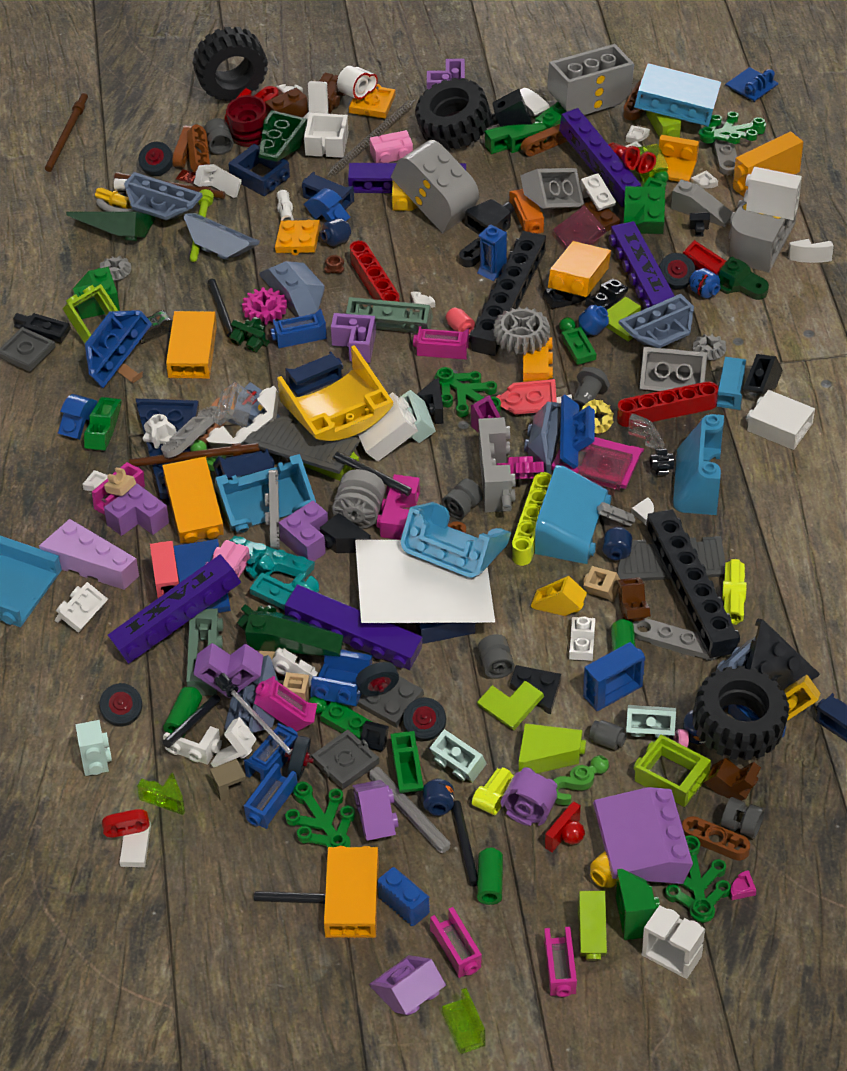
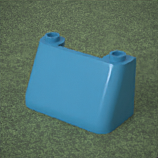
M706 415L677 449L673 506L679 512L717 515L721 469L716 463L710 462V460L714 457L720 459L724 415Z
M300 454L289 457L290 462L285 463L284 466L281 462L278 463L277 467L238 478L234 475L231 480L227 479V475L215 478L214 490L231 531L243 533L249 530V527L266 523L265 512H269V506H265V493H269V470H278V480L276 481H278L279 519L288 517L313 500L316 502Z
M556 465L536 522L535 554L588 564L589 557L594 556L596 550V543H593V535L600 516L597 506H600L601 502L611 503V495H608V490L565 466Z
M430 502L410 507L401 537L403 550L408 554L466 577L479 576L504 550L509 542L511 532L502 528L491 529L488 534L482 533L477 538L448 527L449 511L440 504Z

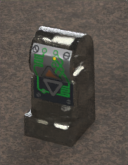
M160 310L147 317L152 325L141 338L140 343L144 344L171 332L173 320L166 311Z

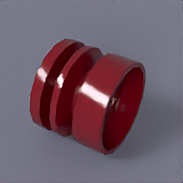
M249 95L232 100L227 106L226 113L233 142L243 147L261 144L264 119L267 117L264 101L256 96Z

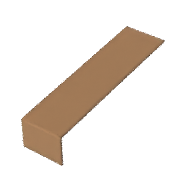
M122 363L117 370L118 373L132 383L143 377V371L138 374L125 363Z

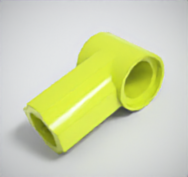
M504 767L501 769L497 768L486 785L479 786L472 799V805L495 816L501 809V798L513 777L510 770Z

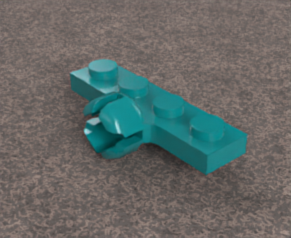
M234 536L230 540L235 542L236 545L241 544L248 547L250 559L246 562L248 563L246 571L253 579H256L261 572L270 576L273 572L280 571L296 577L300 573H307L309 575L314 570L315 562L303 556L289 554L284 550H277L262 543L246 540L243 537Z
M261 572L250 587V594L285 610V604L297 584L318 593L319 583L313 576H310L305 582L304 579L308 575L307 573L298 574L291 583L286 584Z

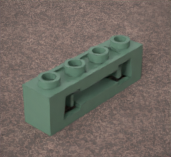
M349 297L346 314L375 316L376 329L418 333L419 326H421V329H431L433 318L430 305ZM413 309L420 310V312H413Z
M204 609L189 621L187 687H195L202 696L217 695L215 688L194 675L197 654L200 652L199 633L201 640H208V646L213 643L223 649L222 635L219 636V632L223 631V618H219L218 609Z

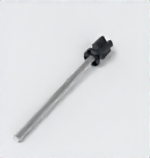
M225 673L215 677V684L222 691H226L227 697L234 696L290 755L292 753L291 749L237 693L239 688L231 682L232 680Z

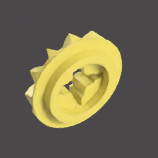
M594 399L587 402L582 410L590 406L595 410V413L597 411L598 414L604 415L600 421L598 418H595V433L599 434L609 430L614 422V413L611 411L610 405L605 404L603 400Z

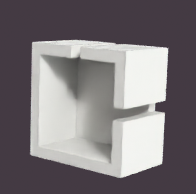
M310 113L304 135L305 155L323 156V154H326V157L343 158L349 134L348 115Z
M659 905L644 927L642 956L687 979L702 957L705 928L695 921H689L686 918L682 920L680 915L674 910L666 909Z

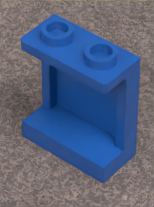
M342 649L340 657L324 655V665L318 677L313 676L311 679V697L316 696L326 701L357 706L362 694L358 690L356 677L361 670L372 665V655Z

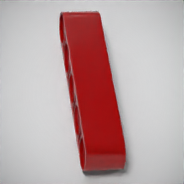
M359 240L350 244L351 265L374 300L400 302L399 293L367 243Z
M702 382L622 399L618 402L617 422L623 427H631L712 410L717 406L718 386L713 382Z

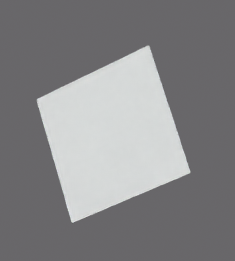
M355 540L361 623L495 622L488 567L479 576L466 577L408 554L403 550L401 540Z

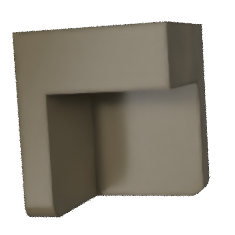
M237 759L210 769L212 785L221 801L230 798L228 786L246 779L245 773Z

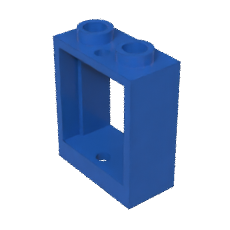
M629 642L584 667L583 697L596 711L643 687L644 653Z

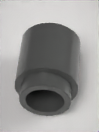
M595 720L589 733V738L593 739L594 743L617 750L619 746L623 747L627 734L624 733V727L604 720L600 722Z

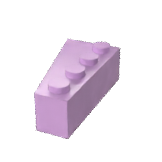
M71 519L66 521L39 545L41 550L59 555L62 570L68 572L70 569L79 572L80 576L86 578L94 577L98 579V582L125 590L139 577L137 559Z

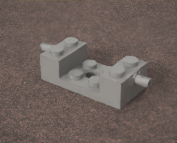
M505 417L478 419L479 457L485 513L511 511V502H515V489H512V487H516L515 474H511L510 465H496L497 463H506V454H510V442L506 441V439H510V426L505 425Z

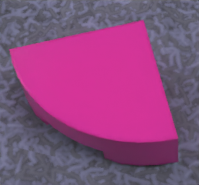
M749 870L740 873L731 886V900L756 895V888Z

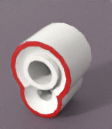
M347 66L338 76L337 88L340 92L361 100L376 88L378 78L374 73L360 67Z

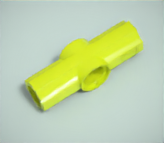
M731 559L725 563V576L722 588L723 607L726 613L730 614L733 625H737L744 620V603L746 601L745 564L738 559Z

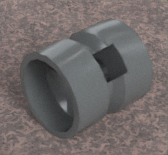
M221 118L208 121L204 129L207 133L210 150L215 154L229 152L234 142L227 122Z
M465 478L443 497L442 505L447 508L450 516L460 520L470 512V508H474L482 501L483 492L474 481Z
M494 634L483 638L478 644V650L485 674L493 679L503 678L511 674L514 670V661L510 654L506 637Z
M731 797L724 810L721 827L733 832L739 829L742 835L755 839L764 818L765 808L753 804L746 806L745 801ZM743 812L744 815L740 823L738 822L740 813Z

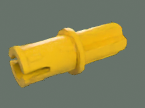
M104 188L96 189V198L109 202L111 206L116 205L123 209L131 208L128 197L120 195L117 191L112 192Z

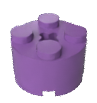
M525 767L513 775L501 798V806L505 805L508 809L506 814L520 824L531 826L532 823H539L538 826L545 823L557 799V783Z

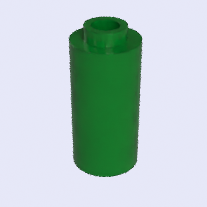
M625 619L614 622L611 625L612 651L629 642L636 647L633 623Z
M183 687L180 690L163 726L165 732L171 734L198 709L202 701V695L195 687Z
M490 847L478 854L477 899L483 904L494 905L502 901L503 854L499 850Z

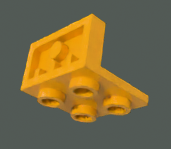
M661 135L658 157L651 176L653 177L656 170L664 169L669 174L668 180L679 182L682 179L690 182L698 160L699 141Z

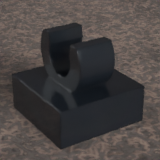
M690 213L688 229L695 230V237H703L704 229H709L710 213Z
M366 720L363 723L361 740H365L369 748L383 751L386 748L389 726Z

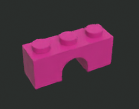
M394 474L393 479L412 488V492L407 496L387 486V499H383L381 508L383 513L378 515L377 528H380V537L401 540L409 509L403 508L417 506L420 495V478Z

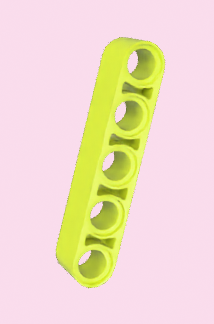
M546 472L538 473L533 479L512 541V560L519 566L528 565L532 561L535 552L536 522L552 477L551 474Z

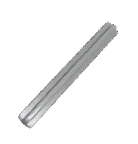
M377 766L371 769L369 777L372 781L382 780L389 786V789H392L394 804L440 853L448 851L450 849V841L404 793H399L398 786L380 767Z

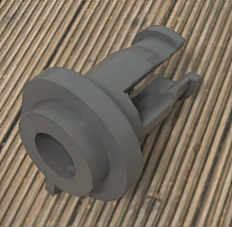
M584 367L577 374L580 386L575 393L573 401L579 405V412L587 402L594 400L598 394L607 392L610 386L606 374L598 368Z

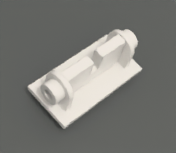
M277 648L272 659L274 669L284 676L286 672L309 675L310 687L312 677H317L318 674L315 671V667H312L303 660H300L297 664L295 663L297 656L285 648Z

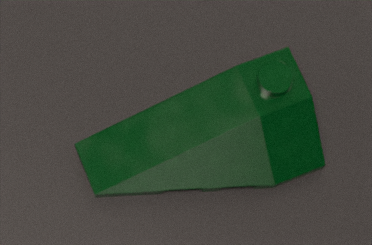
M271 110L264 119L259 157L278 162L299 149L304 142L307 119Z
M66 212V216L117 236L125 237V241H137V238H145L155 221V216L140 212Z
M254 611L250 613L245 630L247 645L258 651L275 652L280 647L281 649L285 648L291 653L340 657L343 644V635L279 612Z

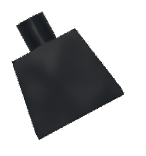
M520 89L492 103L495 113L491 114L492 118L489 127L497 124L500 127L532 124Z
M493 199L487 200L465 211V226L478 235L489 225H493L506 232L511 226V213L514 212V207L510 202L501 205Z

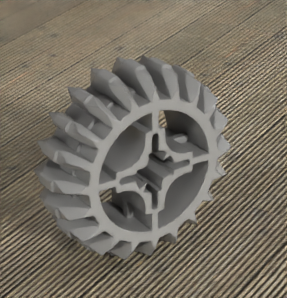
M528 306L525 309L520 307L518 309L510 308L509 312L503 311L502 315H498V319L494 324V336L497 345H500L502 350L507 349L508 353L513 351L516 355L518 353L525 355L526 352L533 354L535 350L540 351L541 347L546 346L547 341H549L550 325L547 317L543 316L542 312H536L535 308L529 310Z

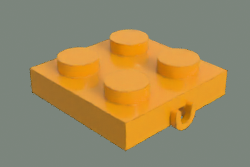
M377 84L378 90L375 88L365 98L361 100L352 99L349 113L386 118L396 96L395 89L383 88Z
M320 220L281 221L275 244L276 253H292V255L296 256L299 253L315 252L321 227Z

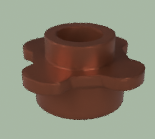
M338 255L329 256L325 260L326 267L324 271L326 273H342L344 271V259Z

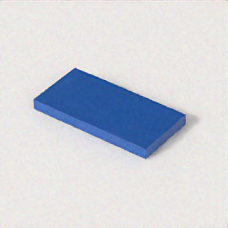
M218 539L174 546L179 583L213 559L214 551L219 547ZM228 593L206 609H218V613L231 611Z

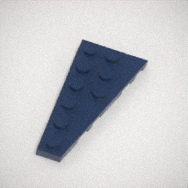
M135 398L144 435L146 433L144 424L156 414L165 415L168 422L175 426L176 432L193 417L198 416L199 401ZM146 442L149 456L163 455L161 450L163 444H160L159 448H155L152 442ZM190 446L183 452H190ZM171 463L152 465L160 499H169L162 465Z

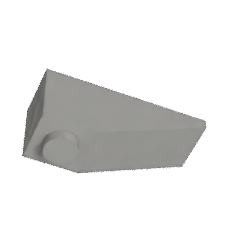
M681 179L672 191L671 209L688 215L690 213H710V222L726 227L733 212L699 185Z

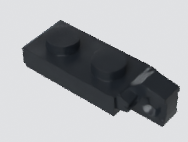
M16 313L13 317L15 328L21 329L23 327L45 338L61 343L71 330L70 324L35 313L29 316Z

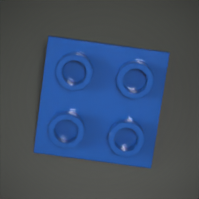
M749 67L727 82L725 86L752 101H756L777 86L778 82L774 81L775 73L772 69H767L762 74Z

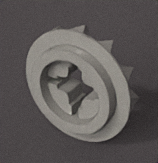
M112 256L110 259L104 258V262L100 263V268L109 266L113 280L123 279L131 272V263L128 262L127 258L122 259L121 256L117 258Z
M713 333L711 336L703 334L702 337H697L696 341L693 342V351L707 352V360H715L725 354L726 341L721 340V336L714 337Z

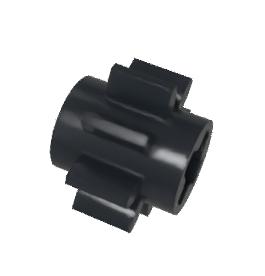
M665 448L655 449V454H650L649 458L651 471L656 470V475H668V470L674 469L673 453H668V450Z

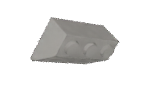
M577 168L535 169L520 175L524 195L543 209L579 208L584 204Z
M644 347L640 389L663 391L705 382L708 353Z

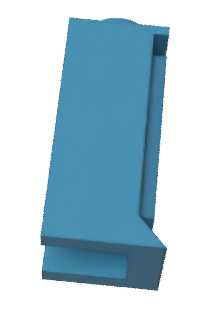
M725 357L718 390L717 407L741 410V390L745 375L746 359Z

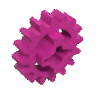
M263 287L261 291L254 289V294L247 293L248 298H243L242 308L245 318L249 317L250 321L254 317H259L267 325L268 321L273 322V319L276 318L282 319V314H286L287 302L285 295H280L279 290L273 292V288H270L267 291Z
M533 456L507 457V463H497V465H510L511 474H515V479L534 478V472H544V462H533Z

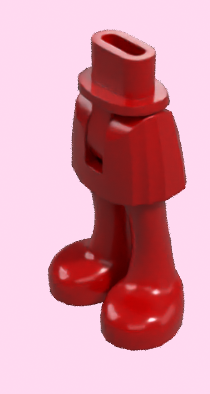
M617 143L608 144L628 169H635L636 172L643 174L651 171L656 165V156L652 152H645L640 156V150L636 146L626 147Z

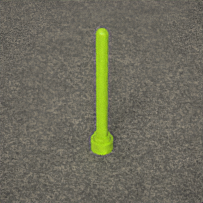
M204 189L200 191L202 198L198 203L200 205L199 215L206 218L207 209L213 203L214 194L210 190ZM194 241L190 253L191 262L197 261L200 246L195 244Z

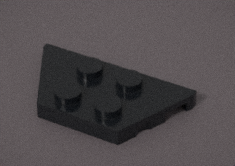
M758 618L756 620L755 626H758L755 640L751 641L750 656L747 658L745 669L751 670V668H755L761 674H768L771 677L770 680H775L781 686L780 690H785L806 674L811 680L820 675L763 619Z

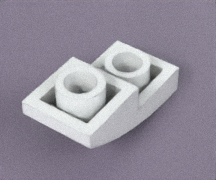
M527 88L520 90L529 114L539 116L544 110L550 108L549 104L537 93Z
M809 239L790 242L788 258L792 261L807 263L832 261L833 244L831 241L811 244Z
M572 617L569 659L593 661L595 618Z

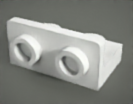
M86 582L82 588L77 586L70 595L72 599L68 603L64 601L57 608L56 612L59 614L55 621L59 623L63 620L79 633L108 599Z

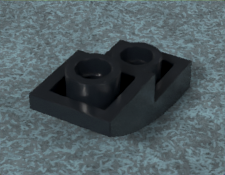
M611 279L600 285L598 293L586 298L585 306L597 305L608 310L627 293L628 287L621 284L618 280Z
M545 289L543 297L551 308L577 304L591 296L589 294L587 297L556 289Z

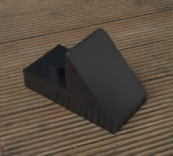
M434 379L417 395L425 401L430 416H434L435 424H443V403L439 379Z

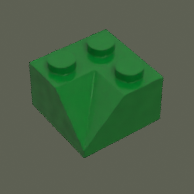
M625 186L624 223L634 221L641 234H663L665 187Z
M109 266L88 271L71 290L72 296L77 295L79 297L84 294L83 290L91 285L97 287L101 284L118 311H120L118 294ZM95 297L76 307L81 319L105 314Z
M617 869L615 899L624 940L643 938L645 925L660 905L658 896L654 897L652 887L647 884L645 879L624 869Z

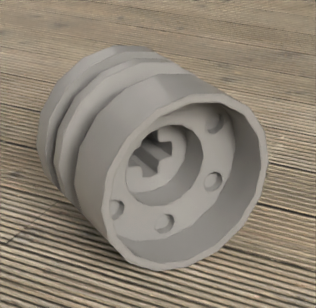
M360 469L350 470L343 474L332 506L334 516L340 513L361 529L375 524L386 492L382 479L372 472Z

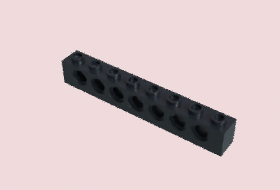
M523 231L520 238H516L514 250L510 251L507 264L504 263L502 267L501 277H497L495 289L490 291L489 301L484 303L482 315L477 317L475 329L470 332L469 342H471V351L496 356L500 345H497L494 336L495 321L498 319V315L503 314V311L509 312L510 308L518 309L546 251V235Z
M673 509L648 513L645 530L709 658L732 654L737 648L738 643H740V634L737 629H734L729 613H726L721 597L717 596L712 580H709L705 566L700 563L697 550L693 549L688 533H685L683 530L681 519L677 518Z

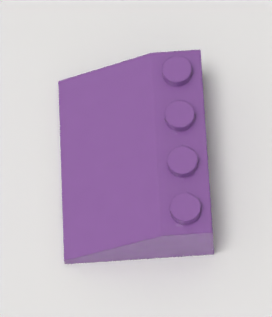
M647 787L594 800L593 805L613 879L617 877V869H624L646 881L684 883L693 862L671 789Z

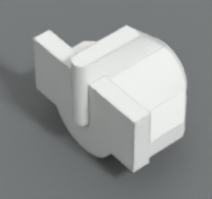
M156 414L144 424L146 433L143 441L152 442L155 448H159L160 444H166V442L170 441L169 439L176 433V428L168 422L165 415Z

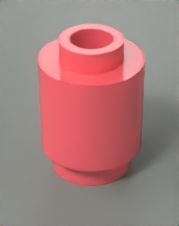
M455 307L446 314L447 324L454 331L463 332L469 328L470 335L471 330H474V320L462 309Z

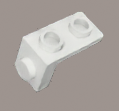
M310 81L308 83L309 112L303 117L307 119V122L310 113L328 114L327 82Z
M214 164L199 165L194 184L199 187L213 186L220 191H225L227 195L233 198L237 197L242 182L241 179Z
M599 173L581 179L580 187L583 199L590 197L598 210L615 205L616 201Z
M240 717L234 719L224 733L232 745L219 750L211 762L213 768L238 757L244 758L251 753L256 737Z
M210 726L199 744L180 738L170 748L165 747V749L174 755L179 754L194 762L208 765L213 755L219 752L222 740H220L219 729ZM166 732L163 736V739L167 738L170 735V733Z

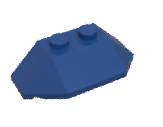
M110 311L86 341L85 350L89 375L101 388L105 387L151 327L152 323L142 311Z

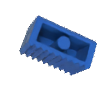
M392 867L378 879L379 899H382V902H386L389 908H393L396 914H400L403 920H407L410 926H415L429 914V896L395 867Z

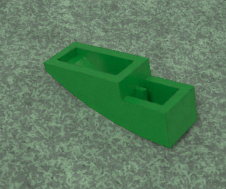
M509 125L485 130V147L490 154L507 149L511 153L522 151L521 144L524 139L547 128L544 125Z
M106 397L99 399L89 416L90 424L84 432V447L86 449L106 450L117 423L122 403L121 399Z
M415 732L392 733L391 748L399 793L423 790Z

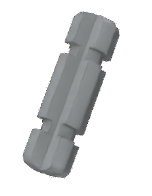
M601 502L600 506H597L599 515L626 526H631L635 523L636 519L632 513L605 502Z

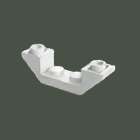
M275 386L264 389L259 394L260 397L257 398L261 407L266 411L265 414L256 416L253 423L247 428H241L234 438L224 426L213 429L209 433V437L206 438L212 448L229 447L236 443L244 445L243 441L252 431H257L269 422L274 421L277 417L279 393Z

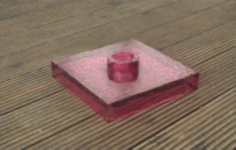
M585 205L553 229L554 233L567 248L572 241L591 245L607 232Z
M591 444L578 474L598 485L620 490L632 462L633 454Z

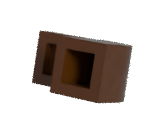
M636 577L618 580L619 602L623 619L641 621L644 618L650 617V607L645 600V587L642 579Z
M725 757L712 765L703 783L718 795L729 799L734 797L739 800H745L751 788L755 786L759 779L757 775L761 767L752 762L740 769Z

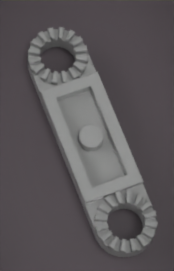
M722 121L721 125L717 126L716 129L722 128L725 122ZM715 139L713 147L719 171L723 175L732 176V174L734 175L735 159L737 157L735 145L727 141Z
M210 406L209 408L206 407L207 409L204 408L198 413L197 417H193L169 439V442L161 446L164 457L170 458L179 455L187 447L193 445L199 436L205 434L206 430L221 416L218 407Z
M269 470V493H265V506H269V512H265L266 525H270L271 548L280 549V538H277L280 537L278 481H276L278 480V470Z
M647 618L633 622L636 640L650 642L652 645L689 656H698L707 661L719 658H709L696 632ZM644 626V628H649V631L641 632L638 628Z

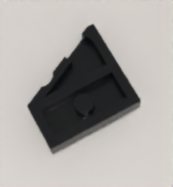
M516 665L510 682V689L516 691L524 681H527L544 694V698L538 704L544 707V712L551 714L560 686L561 674Z

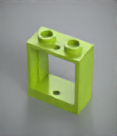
M101 284L97 287L93 285L83 290L84 294L79 297L77 295L70 297L66 300L67 304L62 308L84 344L90 338L91 333L76 312L75 307L95 297L106 316L110 311H118Z
M660 735L655 742L652 741L648 745L643 758L639 757L635 762L633 768L635 770V782L645 787L671 789L675 803L686 807L710 771L711 760ZM661 756L691 770L680 786L650 771Z

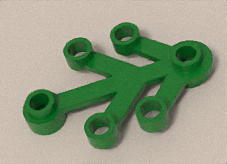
M731 111L727 113V121L722 128L716 129L717 126L721 125L722 117L714 114L711 117L709 126L700 129L698 135L704 143H713L715 139L730 142L731 144H739L741 138L749 141L757 140V134L765 133L766 123L763 118L756 117L751 123L733 126L734 123L738 122L739 114Z
M442 367L435 374V379H439V384L442 386L441 397L443 407L448 408L453 405L450 386L457 390L458 405L456 406V415L461 418L467 417L469 414L466 396L477 402L484 397L475 391H485L488 395H494L497 392V383L494 381L481 383V373L478 371L454 373L451 368ZM459 381H469V383L462 384ZM491 397L499 413L501 411V401L497 397Z
M299 782L293 789L294 799L300 804H306L314 818L302 816L296 809H290L286 812L285 817L288 825L302 826L297 830L298 841L301 843L310 842L324 845L327 847V850L328 847H350L351 842L347 832L351 822L355 819V809L349 805L342 807L340 810L342 820L338 830L336 831L332 825L338 807L344 800L342 790L338 788L330 790L329 804L324 814L313 797L312 786L307 782ZM296 816L295 819H290L289 817ZM310 828L323 830L326 835L314 834ZM303 833L308 834L307 836H301Z
M688 835L685 838L688 848L693 849L689 850L693 865L689 871L690 878L686 877L684 883L680 885L693 892L695 900L682 893L677 885H669L666 888L665 897L670 902L678 901L689 908L690 915L695 921L706 923L715 916L714 905L721 898L729 896L731 885L728 881L720 880L716 883L715 890L705 898L704 891L716 877H721L726 873V863L720 859L714 860L711 868L701 878L697 855L700 852V841L697 837ZM719 866V867H722L723 869L718 870V869H716L715 867ZM720 887H724V888H726L727 890L722 891V890H720L719 888H720ZM670 892H676L677 894L671 895Z

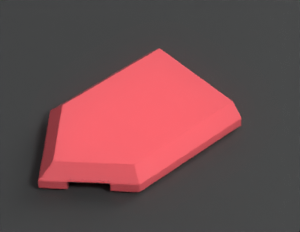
M555 379L512 383L507 387L506 392L496 397L500 399L501 407L515 415L537 413L547 402L557 403Z

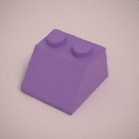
M411 955L405 957L369 984L395 1013L411 1015L418 1011L420 1004L438 996L439 990L446 986L432 959Z

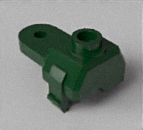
M732 256L719 269L720 291L723 293L742 292L755 300H762L767 297L769 291L767 280L751 272L750 266L742 260Z

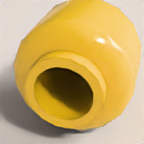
M604 851L590 864V876L598 886L611 888L616 885V879L612 878L606 851Z

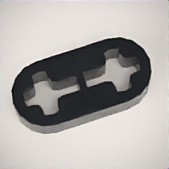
M480 238L475 239L459 252V263L461 266L469 268L480 262Z

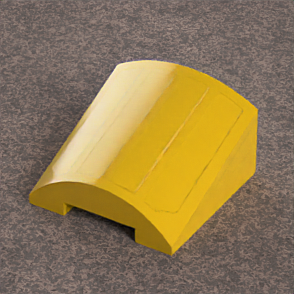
M355 345L351 346L353 369L335 383L317 392L295 397L283 377H277L280 402L316 439L335 441L357 435L377 423L393 406L392 399Z

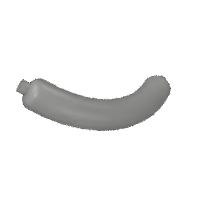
M98 198L96 204L105 212H139L132 208L113 207L103 199Z

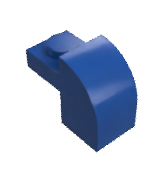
M324 188L304 203V206L315 220L321 215L327 221L337 218L347 221L350 218L349 214L339 203L342 198L331 189Z
M76 394L69 395L60 411L63 413L58 434L80 440L85 421H90L89 416L98 401Z

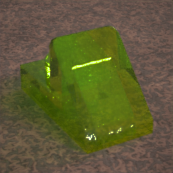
M173 772L168 777L164 786L155 781L140 780L137 788L141 801L181 815L185 813L183 796Z

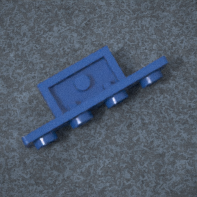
M563 395L561 397L560 458L564 463L575 469L578 467V452L595 441V410L587 406L579 412V405L567 395Z

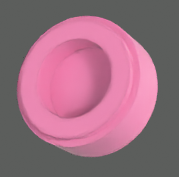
M677 729L673 741L688 748V731Z

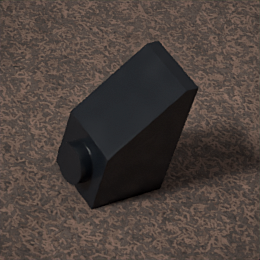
M756 354L743 388L745 392L765 394L768 390H773L777 387L783 371L777 357Z
M340 513L320 527V533L325 538V547L330 548L335 553H356L355 540H371L370 534Z

